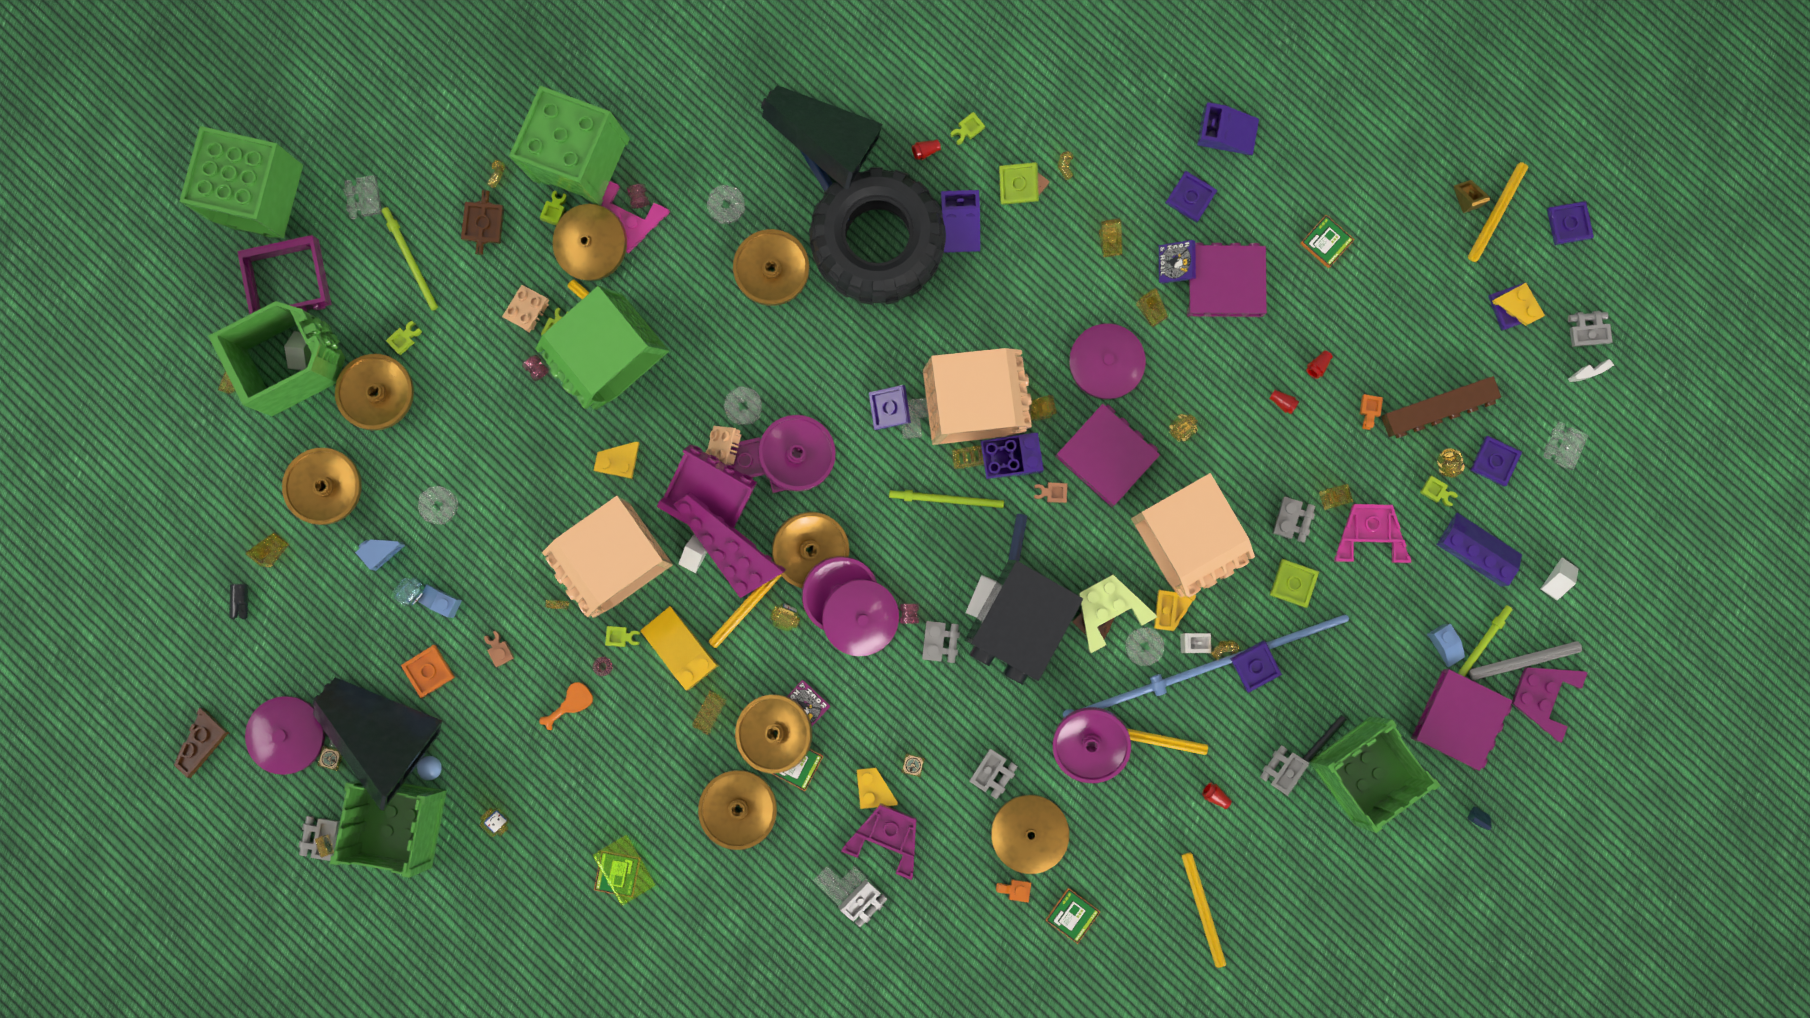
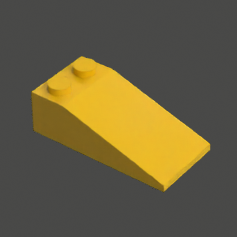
M671 606L640 630L686 691L690 690L719 666Z

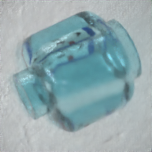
M414 577L412 579L403 578L393 590L394 598L404 606L414 605L423 594V590L420 587L422 583Z

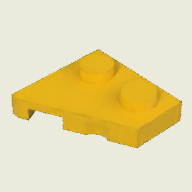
M1527 283L1492 301L1493 304L1501 306L1506 310V313L1516 317L1525 326L1545 316Z
M633 442L597 452L594 471L632 479L640 443Z
M1158 590L1155 613L1157 618L1154 621V629L1174 631L1191 603L1195 600L1196 595L1179 597L1176 592Z
M876 767L857 769L860 809L875 808L880 803L886 806L898 805L896 798Z

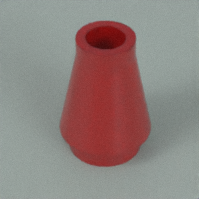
M938 139L916 142L915 145H912V153L916 160H923L941 150Z
M1324 350L1307 365V373L1315 379L1322 377L1330 360L1333 358L1332 354Z
M1276 389L1269 398L1280 409L1289 414H1292L1299 404L1296 397L1279 392Z
M1209 783L1203 789L1202 795L1205 800L1224 809L1229 808L1232 800L1228 798L1217 784Z

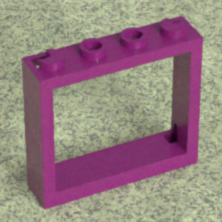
M309 235L237 251L249 314L261 309L252 262L308 249L312 251L321 298L291 304L290 306L307 312L310 309L322 310L326 306L332 305L319 239Z

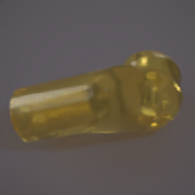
M1070 151L1063 152L1058 162V169L1066 181L1074 176L1069 168L1070 161L1073 159V154Z
M495 160L492 163V168L495 170L487 182V185L492 188H496L505 170V164L499 160Z
M1233 640L1221 641L1210 655L1218 660L1224 652L1236 654L1240 648L1237 642Z

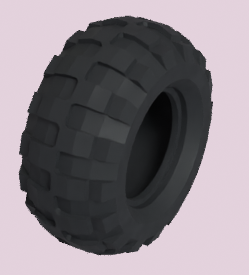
M870 167L867 171L858 172L849 189L843 188L839 183H833L824 192L821 201L816 204L809 229L813 259L825 281L829 282L838 293L846 298L850 297L858 300L859 303L873 305V303H885L886 305L896 303L900 299L913 296L920 291L938 270L946 241V229L942 211L938 202L929 193V189L920 181L916 182L911 179L907 173L899 170L888 171L884 170L883 167ZM871 210H885L897 215L904 222L909 231V240L905 249L896 258L888 262L872 263L862 260L852 252L846 241L847 231L851 223L862 213Z

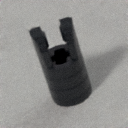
M230 584V619L238 618V614L241 619L248 618L247 584Z

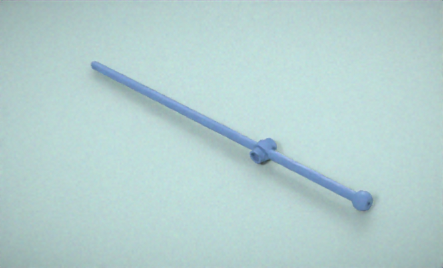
M1342 615L1266 643L1269 649L1345 623L1349 620V616ZM1241 652L1162 679L1161 674L1150 677L1151 683L1087 707L1104 709L1155 691L1156 696L1167 693L1165 687L1232 663L1230 658ZM1067 709V710H1065V711L1063 712V714H1062V715H1063V718H1065L1068 714H1070V713L1073 712L1074 710H1072V709Z

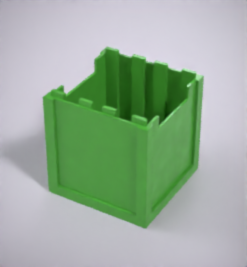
M539 86L509 157L533 182L557 186L581 195L593 204L601 206L604 193L625 145H628L630 138L610 111Z
M1369 717L1315 756L1309 763L1355 826L1377 833L1383 829V825L1429 791L1436 790L1441 785L1419 764L1400 738L1402 735L1397 730V725L1392 719Z
M360 780L345 784L344 791H346L334 855L331 856L330 864H356L391 870L392 873L402 874L403 877L408 878L432 868L447 790L403 783L383 811L376 805Z

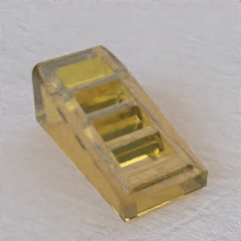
M981 445L952 450L954 469L984 465ZM975 451H978L979 461H976ZM967 452H970V463H968ZM960 453L963 455L964 464H960Z

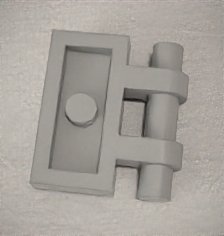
M1592 311V313L1587 314L1576 312L1575 315H1568V322H1575L1577 324V327L1570 328L1572 347L1612 343L1610 324L1602 323V320L1608 319V312ZM1585 321H1593L1594 325L1586 326Z
M1283 497L1272 534L1292 539L1293 534L1298 533L1297 541L1305 543L1306 536H1309L1310 533L1309 526L1311 520L1315 516V506L1308 504L1306 511L1301 510L1303 502ZM1299 516L1304 518L1301 527L1296 526Z
M926 621L922 659L942 661V654H948L947 662L955 663L956 655L958 656V650H956L957 638H960V632H958L959 625L951 624V631H945L946 623ZM944 637H950L949 649L943 648Z
M1281 745L1278 751H1274L1272 754L1273 758L1269 764L1265 765L1262 769L1263 773L1260 778L1267 781L1270 776L1274 777L1275 779L1271 785L1289 796L1309 766V763L1293 752L1289 758H1286L1284 754L1288 749ZM1281 761L1284 765L1279 773H1277L1274 769Z
M989 749L969 782L985 792L989 786L993 787L994 790L991 796L997 799L1000 793L1003 794L1005 791L1004 787L1009 779L1014 777V772L1018 766L1011 762L1008 768H1005L1003 764L1007 759ZM1000 771L1003 773V776L1001 777L1000 781L996 783L993 780Z
M306 816V821L302 826V830H304L302 841H299L298 846L300 847L299 855L307 856L308 849L312 850L311 858L330 861L331 856L334 854L340 821L318 818L317 825L313 824L314 816ZM315 832L314 842L312 843L310 842L311 833ZM324 836H328L333 848V852L330 854L326 850L323 841Z
M865 879L838 908L853 922L859 916L855 923L861 927L865 922L868 923L871 920V916L883 907L888 898Z

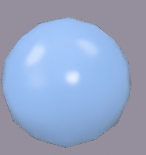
M425 756L417 764V772L424 780L436 779L442 770L441 762L434 756Z

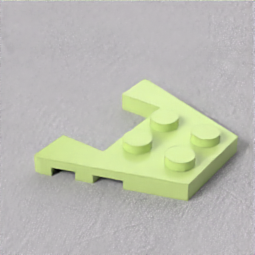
M1114 575L1079 593V596L1083 598L1081 610L1090 653L1106 645L1097 627L1132 608L1140 625H1144L1157 618L1156 614Z

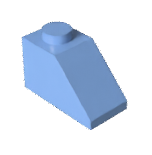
M366 540L359 545V550L355 553L370 570L376 571L400 551L405 544L398 541Z
M426 584L418 602L443 616L454 618L462 600Z
M1443 624L1427 634L1447 667L1452 666L1465 657L1461 639L1451 624Z

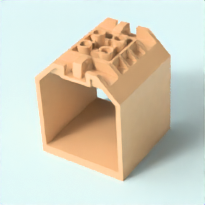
M1002 348L931 356L923 369L932 445L1007 437L1025 433L1026 429L1032 427L1028 411L1029 405H1031V395L1027 393L1026 387L1029 385V378L1024 372L1023 358L1021 357L1022 350Z
M1211 473L1131 518L1167 582L1179 597H1191L1198 593L1202 587L1205 589L1218 583L1216 579L1219 577L1220 579L1229 577L1235 573L1233 569L1247 565L1249 563L1248 559L1255 557L1247 534Z
M619 496L614 497L557 537L542 552L544 556H547L546 560L549 565L555 570L556 574L554 576L557 581L567 587L566 593L571 600L574 599L578 603L585 616H592V618L613 608L673 565L631 504Z

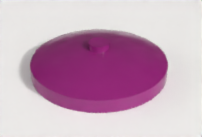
M1099 324L1085 330L1076 339L1069 356L1070 372L1077 386L1086 394L1103 400L1117 399L1131 392L1140 382L1146 365L1145 352L1139 339L1128 329L1116 324Z
M790 415L776 420L766 429L759 444L758 456L764 474L772 483L789 491H806L820 485L828 477L835 462L836 451L832 436L821 423L807 416Z
M836 556L821 561L811 569L803 583L802 604L806 614L816 626L823 629L822 610L825 601L839 585L854 579H868L877 582L875 576L866 565L851 557Z
M854 579L839 585L828 596L822 610V626L828 640L838 650L852 656H867L880 651L889 644L898 628L899 610L894 597L884 586L868 579Z
M292 696L276 697L261 704L251 715L245 731L246 747L253 761L262 769L280 775L296 773L309 767L320 755L325 742V731L313 715L314 706L301 698Z
M1087 707L1071 712L1058 724L1053 736V754L1058 766L1072 779L1084 783H1100L1112 779L1124 769L1131 753L1130 735L1125 724L1115 714L1102 708Z

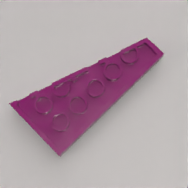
M691 492L674 503L676 509L740 598L784 573L786 570L781 565L779 567L775 564L769 555H764L759 551L757 546L734 527L731 528L723 522L724 519L722 517H717L713 514L709 507Z

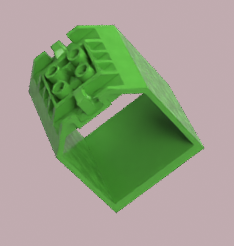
M200 126L179 202L207 220L242 232L257 233L268 238H284L303 165L277 143Z
M597 286L546 331L535 348L537 352L545 350L541 355L551 368V374L563 382L562 387L565 391L576 395L584 409H588L591 406L594 410L616 399L669 352V349L623 293Z
M277 301L208 336L242 405L269 416H274L336 384L346 358L341 349L337 350L340 341L336 335L332 334L330 326L325 321L304 312L303 309ZM297 325L312 353L308 367L266 388L248 349Z

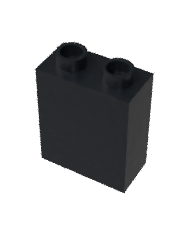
M1008 560L964 640L974 646L969 656L987 666L991 665L994 658L1007 664L1002 674L1021 685L1024 684L1027 677L1039 681L1083 598L1019 561Z

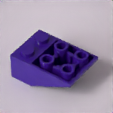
M1207 102L1203 109L1197 145L1252 156L1259 119L1226 105Z
M979 190L941 191V211L946 229L944 253L980 252Z
M1038 432L981 441L986 479L1043 473Z

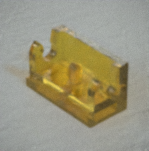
M709 691L692 724L693 728L701 730L706 735L710 734L727 699Z

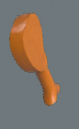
M575 682L571 684L567 690L566 699L561 706L549 716L540 717L539 723L545 725L547 730H552L553 722L564 713H576L589 707L593 702L591 691L583 683Z

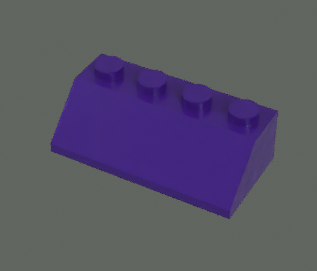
M1459 513L1454 515L1436 544L1501 587L1509 586L1520 568L1521 553Z

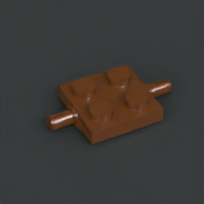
M482 190L481 201L475 203L465 202L461 239L463 241L475 242V254L483 255L484 244L501 243L504 206L490 203V191Z

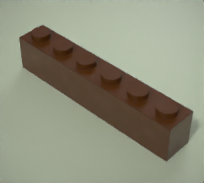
M1492 376L1386 413L1381 418L1388 436H1396L1397 439L1406 436V431L1413 429L1414 432L1425 429L1424 425L1431 423L1434 426L1443 423V418L1449 417L1451 420L1460 417V412L1467 411L1468 414L1479 410L1478 406L1484 404L1485 407L1496 404L1495 400L1501 398V394L1495 378Z

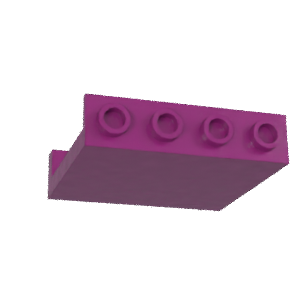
M1200 242L1195 243L1196 279L1189 280L1187 316L1263 317L1267 313L1266 246H1260V243H1250L1249 246H1241V243H1231L1230 246L1222 245V243H1212L1211 245H1203Z
M1102 404L1055 457L1107 504L1113 507L1160 454L1157 452V447L1152 443H1146L1143 440L1144 436L1137 430L1133 431L1129 427L1130 424L1124 418H1118L1111 406Z
M690 444L683 450L684 455L664 497L659 500L657 507L686 523L674 506V503L691 492L707 505L713 514L717 517H722L724 519L723 522L731 528H735L757 482L751 476L738 472L732 465L724 464L716 456L708 455L700 447Z
M1443 669L1411 739L1470 766L1473 770L1480 771L1487 764L1488 758L1486 757L1495 746V738L1497 733H1500L1503 729V720L1510 713L1513 700L1450 669Z

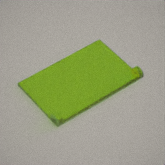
M627 834L592 855L621 906L656 886Z

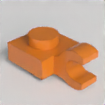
M1362 395L1360 414L1365 415L1362 429L1370 430L1374 427V418L1381 416L1383 397Z
M1011 879V885L997 883L996 891L1009 894V900L1029 903L1031 882Z

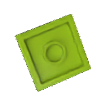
M1036 162L999 166L1000 201L1002 205L1039 201L1038 165Z
M1281 559L1270 596L1307 608L1319 571Z

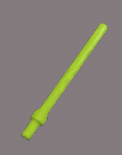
M388 207L383 208L381 211L387 221L386 225L389 231L393 233L431 311L436 310L438 306L399 230L400 225L398 221L394 220Z
M890 490L889 498L904 499V501L910 502L912 500L997 508L1004 507V500L916 493L913 490Z
M1506 605L1499 616H1495L1491 622V627L1461 667L1458 674L1466 676L1496 632L1502 629L1506 623V618L1513 610L1510 606Z

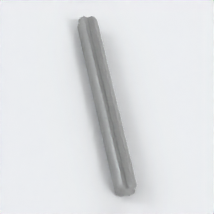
M1576 641L1469 670V675L1472 680H1478L1580 653L1582 645Z

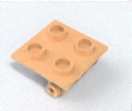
M521 285L502 317L530 333L537 324L535 320L540 321L537 316H543L541 312L544 313L547 306H549V300Z
M713 426V430L710 433L709 446L705 453L716 456L724 464L734 465L736 455L730 454V452L737 454V451L731 450V447H739L735 444L740 442V430L731 427Z

